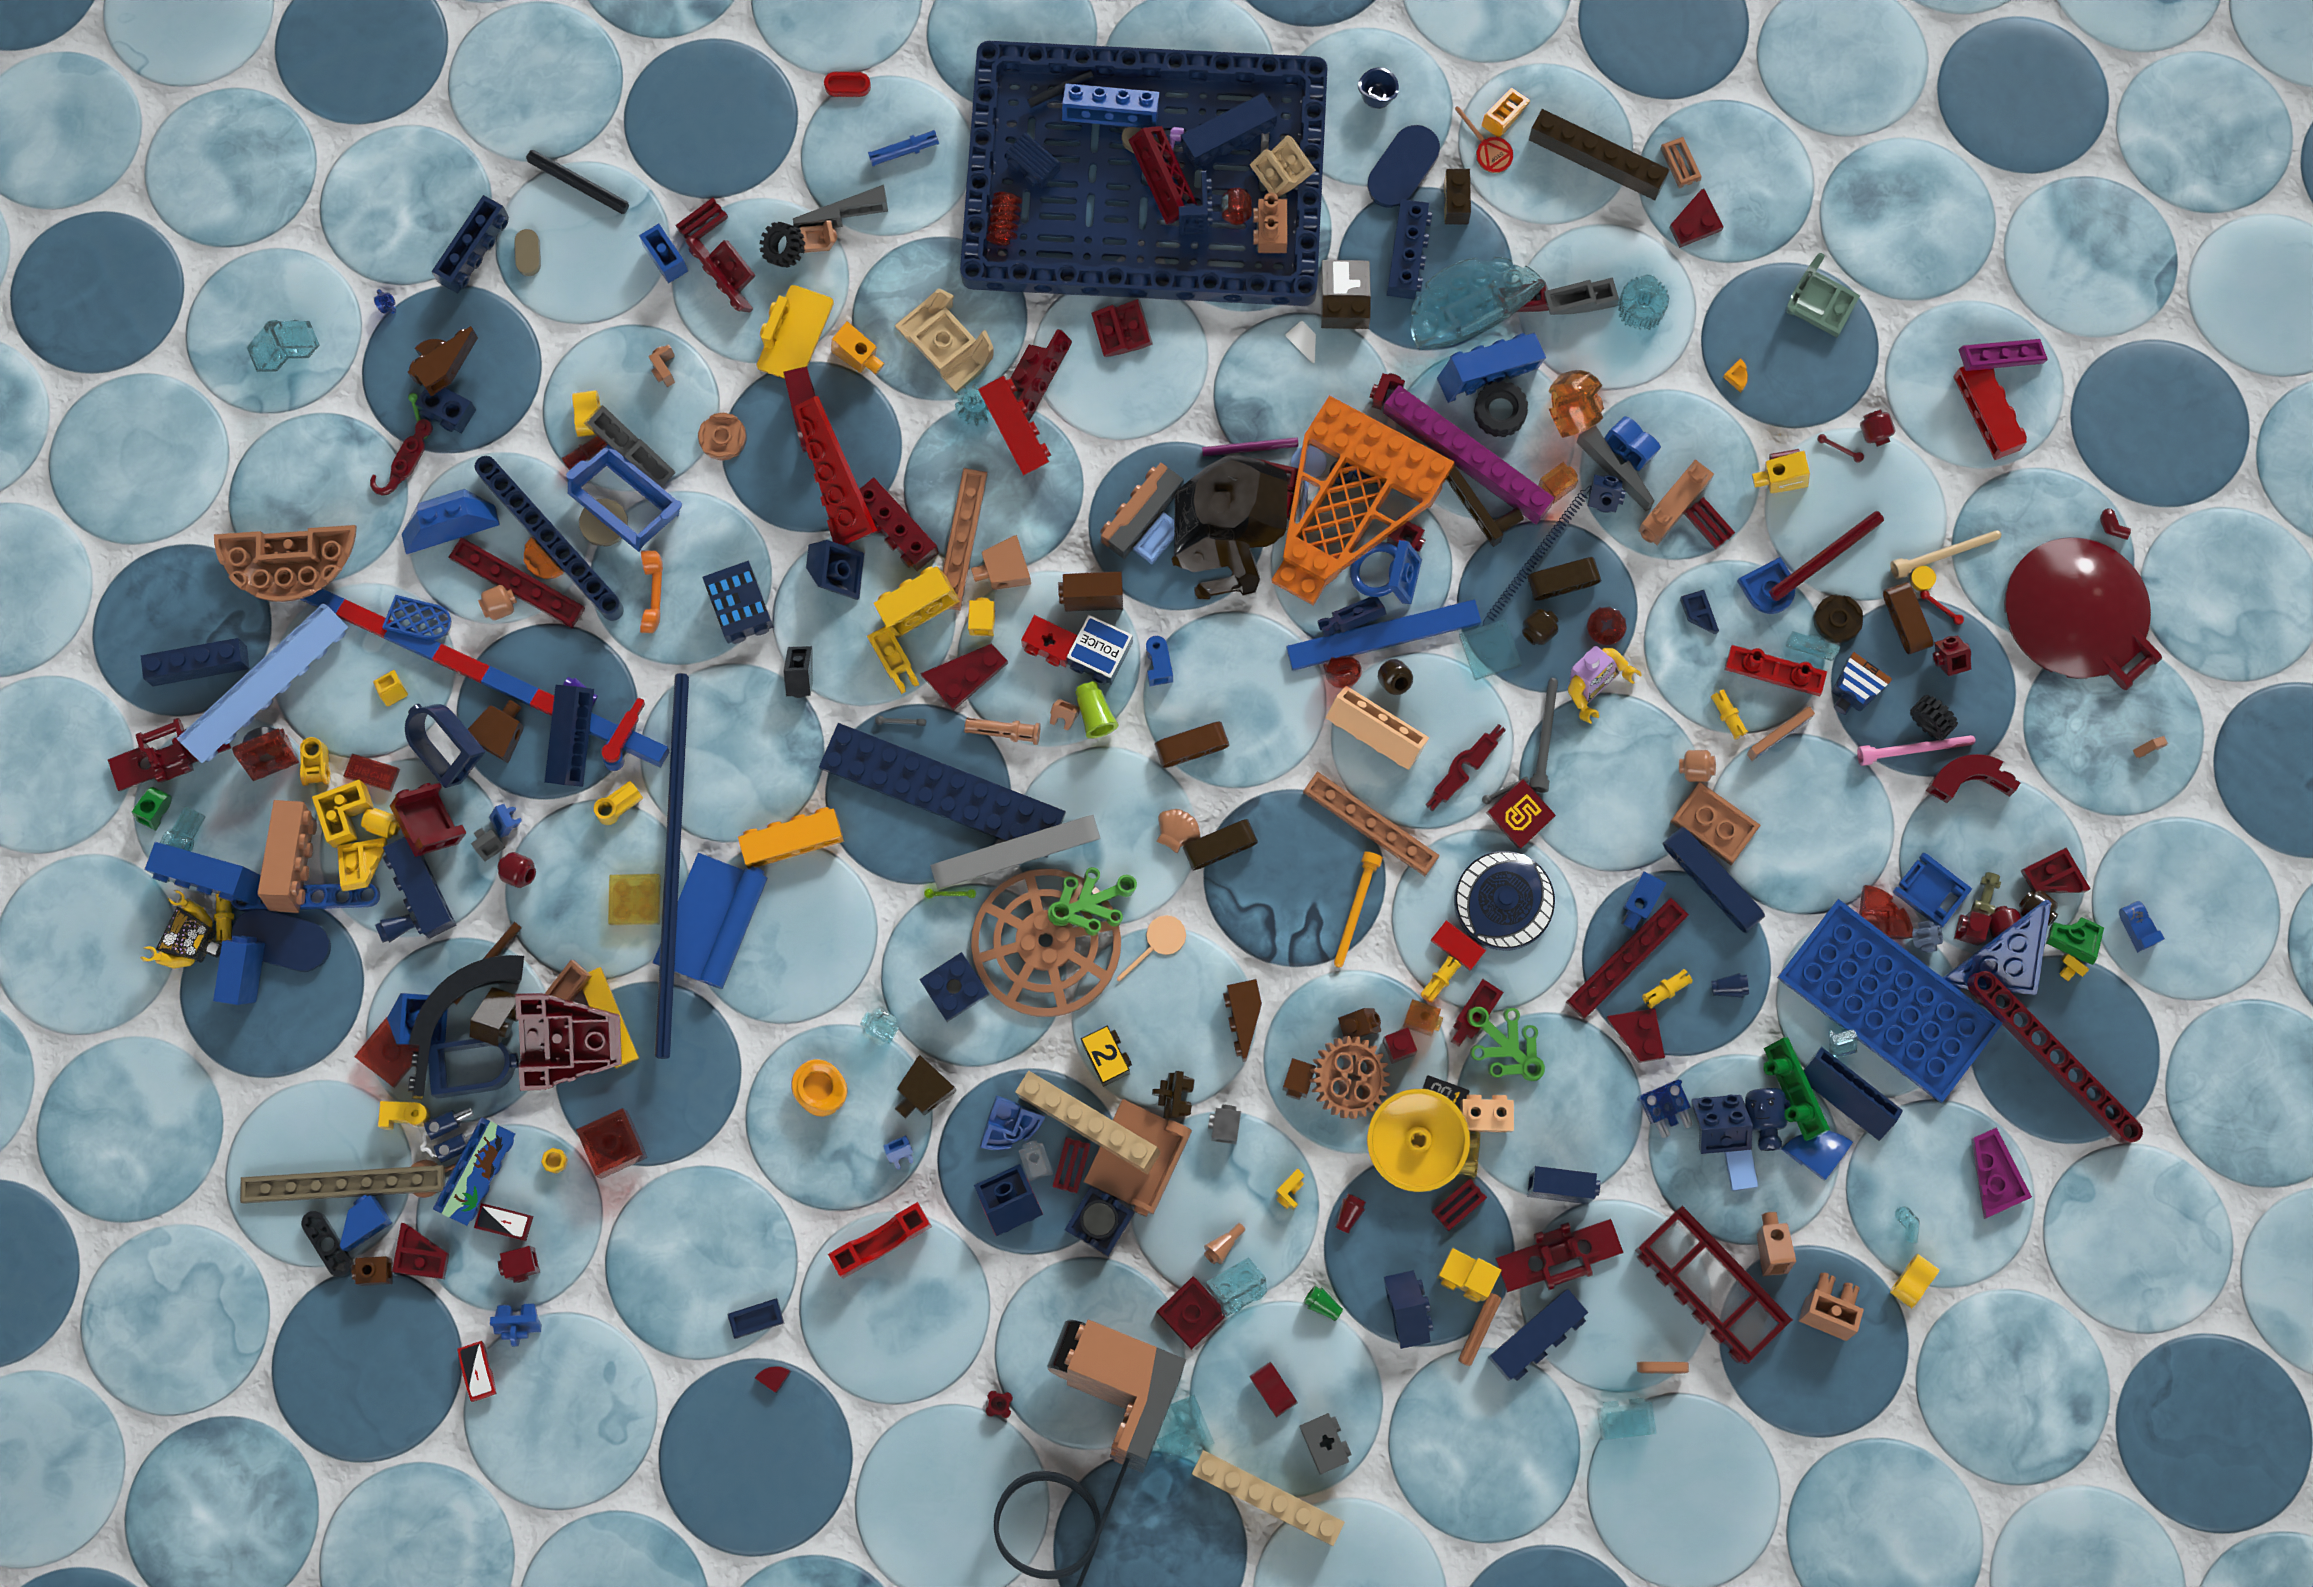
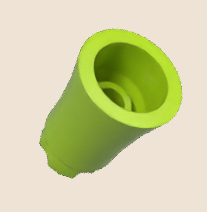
M1092 681L1078 686L1075 694L1083 718L1086 737L1090 739L1099 738L1116 730L1119 724L1111 713L1098 683Z

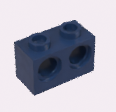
M443 388L433 396H430L428 391L424 389L415 403L420 410L419 414L423 418L431 422L434 419L440 422V426L447 431L453 432L455 430L461 434L476 411L471 401L447 388ZM439 400L436 406L430 407L431 402ZM454 411H460L456 417H450Z

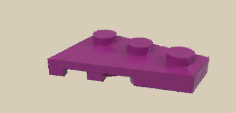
M1997 1127L1971 1139L1984 1219L2032 1198Z

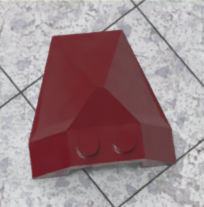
M543 993L515 994L516 1020L519 1022L520 1091L547 1090L553 1088L554 1085L566 1081H574L577 1077L589 1073L594 1074L622 1064L619 1014Z

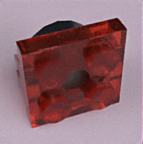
M271 727L253 729L244 736L243 743L232 747L234 756L253 781L300 763L298 755L292 748L290 739L285 734L284 729H274Z

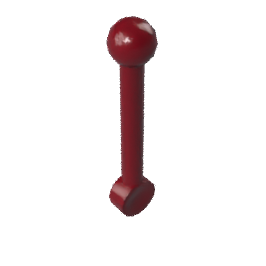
M1820 434L1817 438L1819 443H1826L1850 455L1857 463L1862 462L1864 459L1863 453H1854L1827 439L1825 434Z

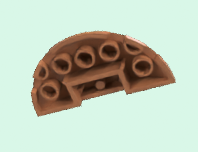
M357 526L308 528V531L267 534L261 531L214 534V545L220 564L224 566L230 580L240 589L263 600L288 602L313 595L337 577L351 555Z

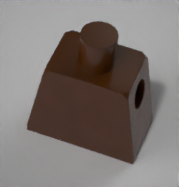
M511 700L507 702L502 711L490 705L467 730L484 750L509 763L524 729L523 725L515 719L522 707Z

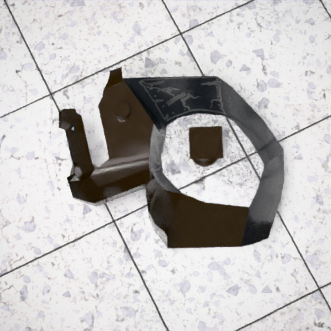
M1227 455L1204 468L1175 493L1174 556L1171 558L1173 566H1178L1191 572L1228 566L1232 571L1231 577L1199 583L1194 587L1197 599H1210L1213 595L1235 591L1241 592L1243 596L1256 592L1260 575L1251 548L1267 547L1274 544L1280 537L1284 536L1287 530L1288 481L1285 470L1254 458Z

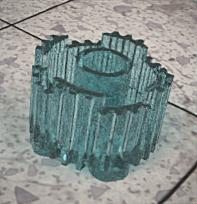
M1646 274L1641 276L1640 279L1636 277L1635 280L1631 279L1624 286L1618 303V311H1620L1619 317H1622L1621 321H1625V326L1629 325L1631 327L1633 325L1635 329L1639 327L1641 330L1643 327L1644 329L1651 330L1652 327L1655 328L1656 325H1659L1669 304L1668 290H1664L1665 285L1662 286V282L1658 283V279L1653 275Z

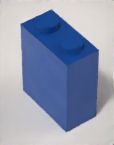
M242 935L241 937L232 936V940L222 941L213 1001L235 1005L255 1003L257 1001L265 943L257 942V937Z

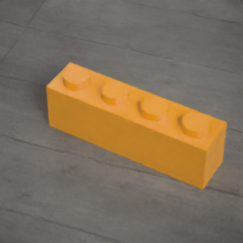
M828 807L820 808L815 811V814L806 817L804 814L791 818V821L781 823L780 821L767 825V828L759 831L757 829H749L744 831L742 836H738L745 865L749 870L751 866H764L844 842L837 814L834 808L829 809Z

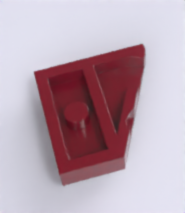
M1703 188L1671 223L1669 228L1679 248L1721 232L1724 226Z
M2067 847L2021 870L2022 875L2033 892L2041 890L2045 893H2085L2091 889Z
M1655 1008L1606 1017L1609 1025L1613 1026L1619 1034V1038L1629 1047L1638 1063L1665 1058Z
M401 1223L392 1272L445 1280L449 1253L408 1224Z

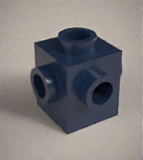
M1594 475L1587 506L1597 508V510L1605 513L1610 511L1616 513L1618 504L1623 505L1626 491L1622 490L1623 481L1618 480L1614 476L1603 477Z

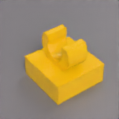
M2065 953L2061 958L2066 966L2059 974L2067 981L2076 972L2083 977L2089 970L2085 964L2072 955Z

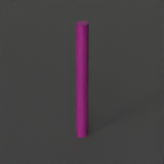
M1298 437L1208 446L1202 447V454L1205 457L1299 447Z

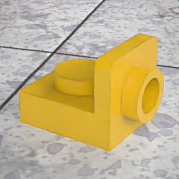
M1298 1168L1275 1192L1278 1195L1276 1200L1285 1209L1291 1207L1294 1210L1298 1206L1288 1195L1289 1192L1294 1195L1304 1185L1301 1180L1305 1175Z

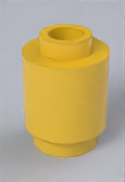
M368 808L363 814L361 827L366 828L367 832L388 839L398 834L400 826L394 814L377 808L373 810Z

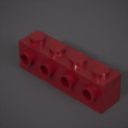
M874 477L859 489L877 528L876 533L881 532L886 537L884 541L892 551L898 550L901 554L900 559L908 568L912 566L916 571H919L939 554L937 545Z

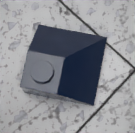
M829 540L809 544L806 569L817 586L858 600L860 598L864 553Z

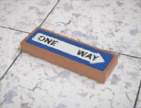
M1811 707L1805 708L1753 745L1747 752L1748 757L1752 761L1811 720L1815 712Z

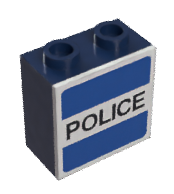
M1088 615L1067 656L1068 665H1070L1071 670L1079 674L1085 672L1092 675V679L1100 684H1105L1106 682L1112 685L1133 644V635Z

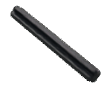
M530 150L527 154L526 160L528 163L621 214L627 212L629 208L628 201L535 150Z

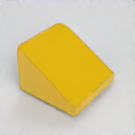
M395 670L373 681L380 698L386 706H391L408 696Z

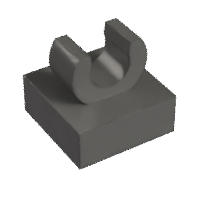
M483 828L474 832L477 839L471 845L484 861H487L506 848L492 829L485 833Z

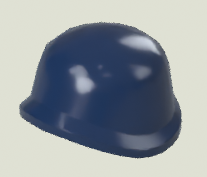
M1377 67L1368 70L1361 76L1358 82V90L1362 95L1363 101L1368 106L1381 109L1385 108L1397 97L1399 84L1392 72L1385 68Z

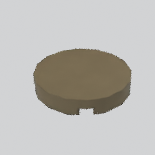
M607 498L597 499L600 504L628 526V517L620 504ZM586 508L582 510L579 517V528L584 538L591 544L596 546L603 545L605 547L611 546L622 539Z

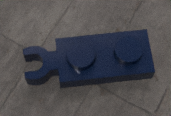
M1368 597L1332 612L1331 618H1322L1317 622L1319 629L1323 631L1324 637H1328L1339 629L1342 633L1353 630L1360 625L1374 621L1387 614L1384 605L1378 597Z

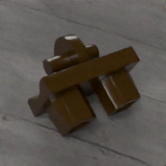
M1182 1071L1168 1073V1080L1160 1081V1089H1152V1095L1159 1097L1158 1106H1164L1163 1118L1173 1119L1191 1114V1102L1181 1101V1093H1191L1194 1089L1195 1080L1184 1076Z

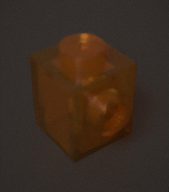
M1562 462L1540 478L1538 486L1554 497V504L1576 488L1578 475L1571 466H1567Z
M1412 999L1403 1027L1432 1036L1434 1030L1439 1032L1443 1021V1017L1439 1016L1441 1009Z

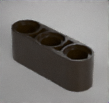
M1594 557L1583 558L1543 569L1527 576L1535 601L1588 588L1602 581Z
M1244 819L1187 843L1183 846V850L1194 871L1256 845L1258 840L1249 820Z

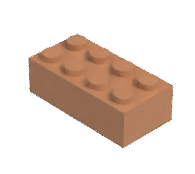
M273 801L258 888V895L269 911L299 913L300 904L303 905L305 902L303 885L304 881H308L309 878L307 862L308 858H311L313 854L311 838L312 835L316 834L317 822L304 802Z

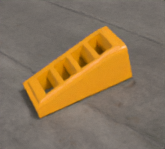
M1511 88L1484 115L1482 127L1500 138L1528 106L1530 100ZM1509 99L1512 100L1513 102H1515V103L1518 104L1519 106L1517 107L1516 105H1514L1513 103H1511V102L1508 101V100H1509Z

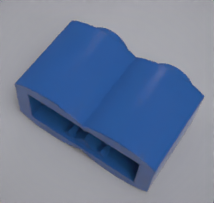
M1624 416L1613 426L1604 437L1612 452L1620 455L1625 463L1630 461L1636 471H1640L1650 462L1661 448V445L1653 436L1643 432L1641 427L1627 416Z

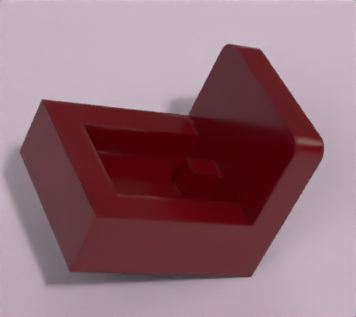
M1382 373L1379 384H1374L1369 398L1373 399L1372 407L1381 410L1388 389L1395 391L1399 385L1404 388L1405 380H1402L1396 374L1389 373L1387 375Z

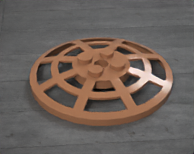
M1037 869L1015 875L991 892L976 916L972 930L971 948L978 975L985 987L997 1000L1022 1014L1035 1017H1055L1083 1008L1103 992L1117 969L1121 953V935L1119 926L1113 927L1107 921L1100 922L1101 929L1099 933L1113 931V952L1107 970L1093 963L1098 950V934L1091 936L1090 950L1087 958L1074 951L1076 937L1089 934L1086 933L1085 928L1079 926L1073 928L1071 923L1065 926H1056L1050 922L1047 915L1048 910H1043L1040 897L1061 898L1063 891L1054 889L1038 890L1035 876L1075 877L1078 880V887L1072 893L1069 904L1078 901L1085 880L1067 871ZM1026 880L1028 893L1014 899L1004 910L991 904L1006 888L1018 881ZM1096 886L1093 887V894L1100 892ZM1031 900L1034 913L1028 915L1024 920L1011 914L1020 904ZM1108 900L1101 903L1103 907L1114 910ZM1080 911L1084 918L1089 920L1093 918L1090 913ZM1056 912L1058 917H1064L1061 912ZM985 913H988L998 918L994 930V948L980 953L979 931ZM1116 915L1111 916L1112 920L1118 921ZM1007 923L1017 929L1016 942L1001 946L1002 929L1004 924ZM1094 924L1089 925L1090 929H1097ZM1044 934H1049L1053 938L1052 944L1048 947H1043L1039 944V938ZM1019 953V956L1025 962L1019 975L1014 973L1008 966L1004 956ZM997 959L1003 972L1014 982L1007 996L992 983L982 963ZM1069 960L1081 967L1073 976L1061 981L1058 968L1065 965ZM1036 969L1048 971L1051 984H1036L1027 980L1032 971ZM1087 972L1101 979L1088 994L1075 1002L1066 1003L1063 989L1077 983ZM1023 988L1042 993L1054 992L1057 1007L1036 1008L1023 1005L1016 1000Z

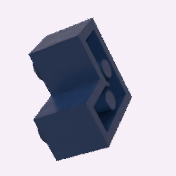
M1414 1270L1385 1276L1386 1296L1392 1311L1395 1334L1400 1349L1430 1343L1429 1332L1433 1331V1324L1430 1315L1427 1316L1426 1313L1430 1312L1431 1309L1428 1297L1422 1296L1425 1295L1422 1280H1417Z

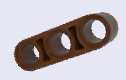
M1906 582L1884 589L1883 598L1905 652L1909 655L1933 647L1932 634L1910 583Z
M1220 721L1161 739L1154 744L1162 768L1172 767L1200 758L1230 746L1223 724Z

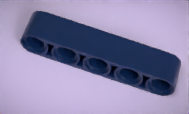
M1680 827L1663 842V847L1742 932L1748 933L1765 917L1763 910L1686 828Z

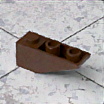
M471 326L467 329H461L455 334V337L447 342L438 344L433 351L418 357L410 365L430 396H433L452 383L478 337Z
M1257 979L1227 985V992L1223 993L1225 1007H1230L1232 1017H1228L1231 1032L1236 1031L1238 1041L1234 1042L1236 1056H1241L1242 1062L1247 1061L1262 1006Z

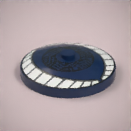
M1497 851L1479 857L1465 869L1456 886L1454 906L1462 928L1473 940L1490 949L1510 951L1533 943L1544 933L1554 913L1555 894L1548 875L1534 860L1516 852Z

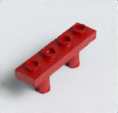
M1735 645L1730 647L1724 669L1819 697L1822 694L1827 671L1814 668L1809 662L1796 663L1767 655L1759 648L1749 650Z

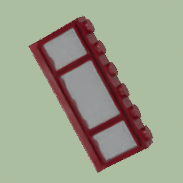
M1683 1205L1635 1249L1639 1254L1636 1257L1646 1268L1650 1266L1657 1273L1655 1278L1664 1287L1668 1285L1675 1292L1673 1296L1681 1305L1687 1304L1693 1311L1691 1313L1693 1318L1701 1325L1705 1323L1712 1330L1710 1332L1712 1338L1719 1344L1724 1343L1730 1349L1728 1354L1737 1363H1750L1773 1338L1793 1321Z

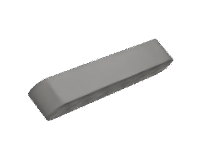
M1089 815L932 864L930 867L936 887L941 889L1101 838L1094 815Z

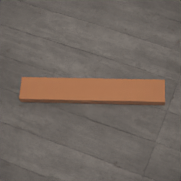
M963 468L943 567L944 575L949 580L960 600L959 603L949 608L961 611L988 473L985 471Z
M1318 771L1303 790L1305 795L1424 877L1440 856Z

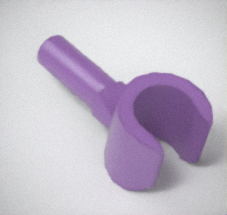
M1174 127L1171 129L1169 143L1172 150L1175 146V141L1181 142L1184 128Z

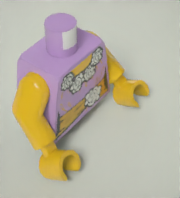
M1594 646L1571 669L1568 693L1576 707L1581 709L1579 718L1592 724L1590 715L1599 718V712L1589 708L1587 704L1616 678L1620 671H1622V677L1632 684L1635 683L1631 680L1634 673L1640 677L1642 676L1639 670L1633 666H1628L1627 660L1613 648H1603L1601 650L1598 646Z

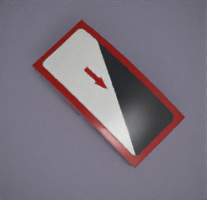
M483 1341L458 1348L459 1361L470 1401L475 1402L496 1395L493 1371L489 1367L486 1347Z

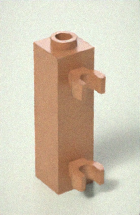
M1694 460L1642 522L1638 530L1642 538L1658 546L1685 511L1711 482L1714 473L1697 460Z

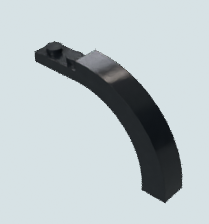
M495 956L473 962L448 976L429 995L416 1017L408 1048L418 1049V1052L413 1051L411 1066L416 1067L415 1077L410 1076L408 1092H413L412 1099L422 1100L424 1097L431 1038L443 1013L456 1000L475 989L493 984H520L524 956Z

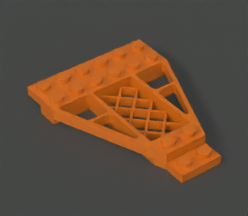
M1329 395L1304 435L1283 555L1284 560L1271 579L1272 583L1314 606L1326 585L1336 579L1340 572L1385 540L1389 534L1403 524L1412 520L1425 509L1431 508L1442 490L1443 483L1455 466L1454 461ZM1309 444L1339 459L1325 481H1320L1304 472ZM1346 463H1349L1350 465H1352V466H1350V467H1346V468H1345V464H1346ZM1356 470L1359 481L1345 484L1343 474ZM1360 471L1371 476V478L1362 480ZM1340 476L1342 485L1333 487L1337 477ZM1305 480L1320 488L1300 522L1295 523L1302 481ZM1377 482L1380 492L1366 495L1363 485ZM1361 486L1363 496L1349 500L1347 490ZM1392 488L1420 503L1396 522L1378 512ZM1344 491L1346 501L1333 504L1330 494ZM1328 495L1330 505L1320 507ZM1375 499L1369 508L1368 501ZM1365 502L1367 512L1353 515L1351 505ZM1348 506L1351 516L1337 519L1335 509ZM1332 511L1334 521L1320 524L1318 514ZM1315 515L1317 525L1307 527ZM1362 519L1361 523L1357 527L1355 521ZM1373 519H1377L1389 526L1352 553ZM1352 522L1355 532L1341 535L1339 525ZM1336 526L1338 536L1324 540L1322 529ZM1319 530L1321 541L1307 543L1305 534ZM1350 539L1344 548L1343 541ZM1340 542L1342 552L1329 555L1326 545ZM1323 546L1325 552L1321 551L1317 547Z

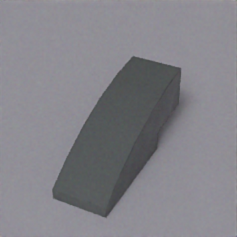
M1613 277L1592 283L1591 280H1586L1544 291L1550 315L1577 314L1616 307L1619 302Z

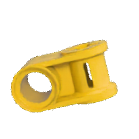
M308 737L300 744V779L303 786L319 782L329 784L331 779L328 747L315 737ZM318 745V752L315 755H310V749Z

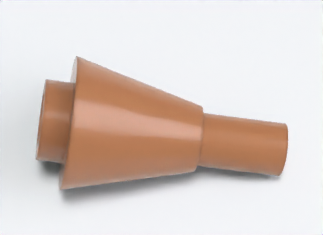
M1238 1223L1229 1233L1204 1245L1206 1250L1204 1252L1205 1257L1213 1264L1216 1262L1222 1264L1233 1247L1235 1240L1246 1230L1244 1226Z

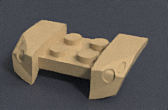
M937 289L924 302L900 320L895 327L909 343L912 342L940 372L941 378L951 389L958 393L986 368L993 359L994 348L986 330L977 339L967 331L949 311L953 307L954 296L942 289Z

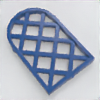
M395 595L382 628L383 630L424 640H436L448 633L452 621L449 612L439 605ZM401 601H405V602H409V603L403 605ZM396 602H398L400 607L394 609ZM414 605L417 611L408 614L405 608ZM417 605H421V606H425V607L419 609V607H418ZM430 609L433 615L425 618L422 612ZM434 609H438L440 612L436 613ZM403 610L406 616L397 619L394 613ZM445 613L448 620L441 622L438 616ZM419 614L422 620L413 623L410 617ZM392 616L393 619H394V621L388 623L389 620H390V617ZM435 618L438 624L430 627L427 621ZM408 619L411 625L402 628L399 622ZM424 623L427 629L419 632L416 626ZM397 624V626L399 627V629H398V628L391 627V626ZM441 627L443 631L435 635L433 630ZM413 628L416 633L407 630Z

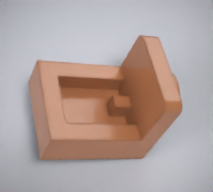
M831 220L825 221L822 226L799 228L801 230L799 233L804 235V238L801 239L805 241V246H801V249L805 250L804 253L829 251L837 240V233L835 228H832Z
M669 344L656 348L648 356L654 367L651 370L658 382L663 381L666 387L675 383L672 374L665 365V362L675 356Z

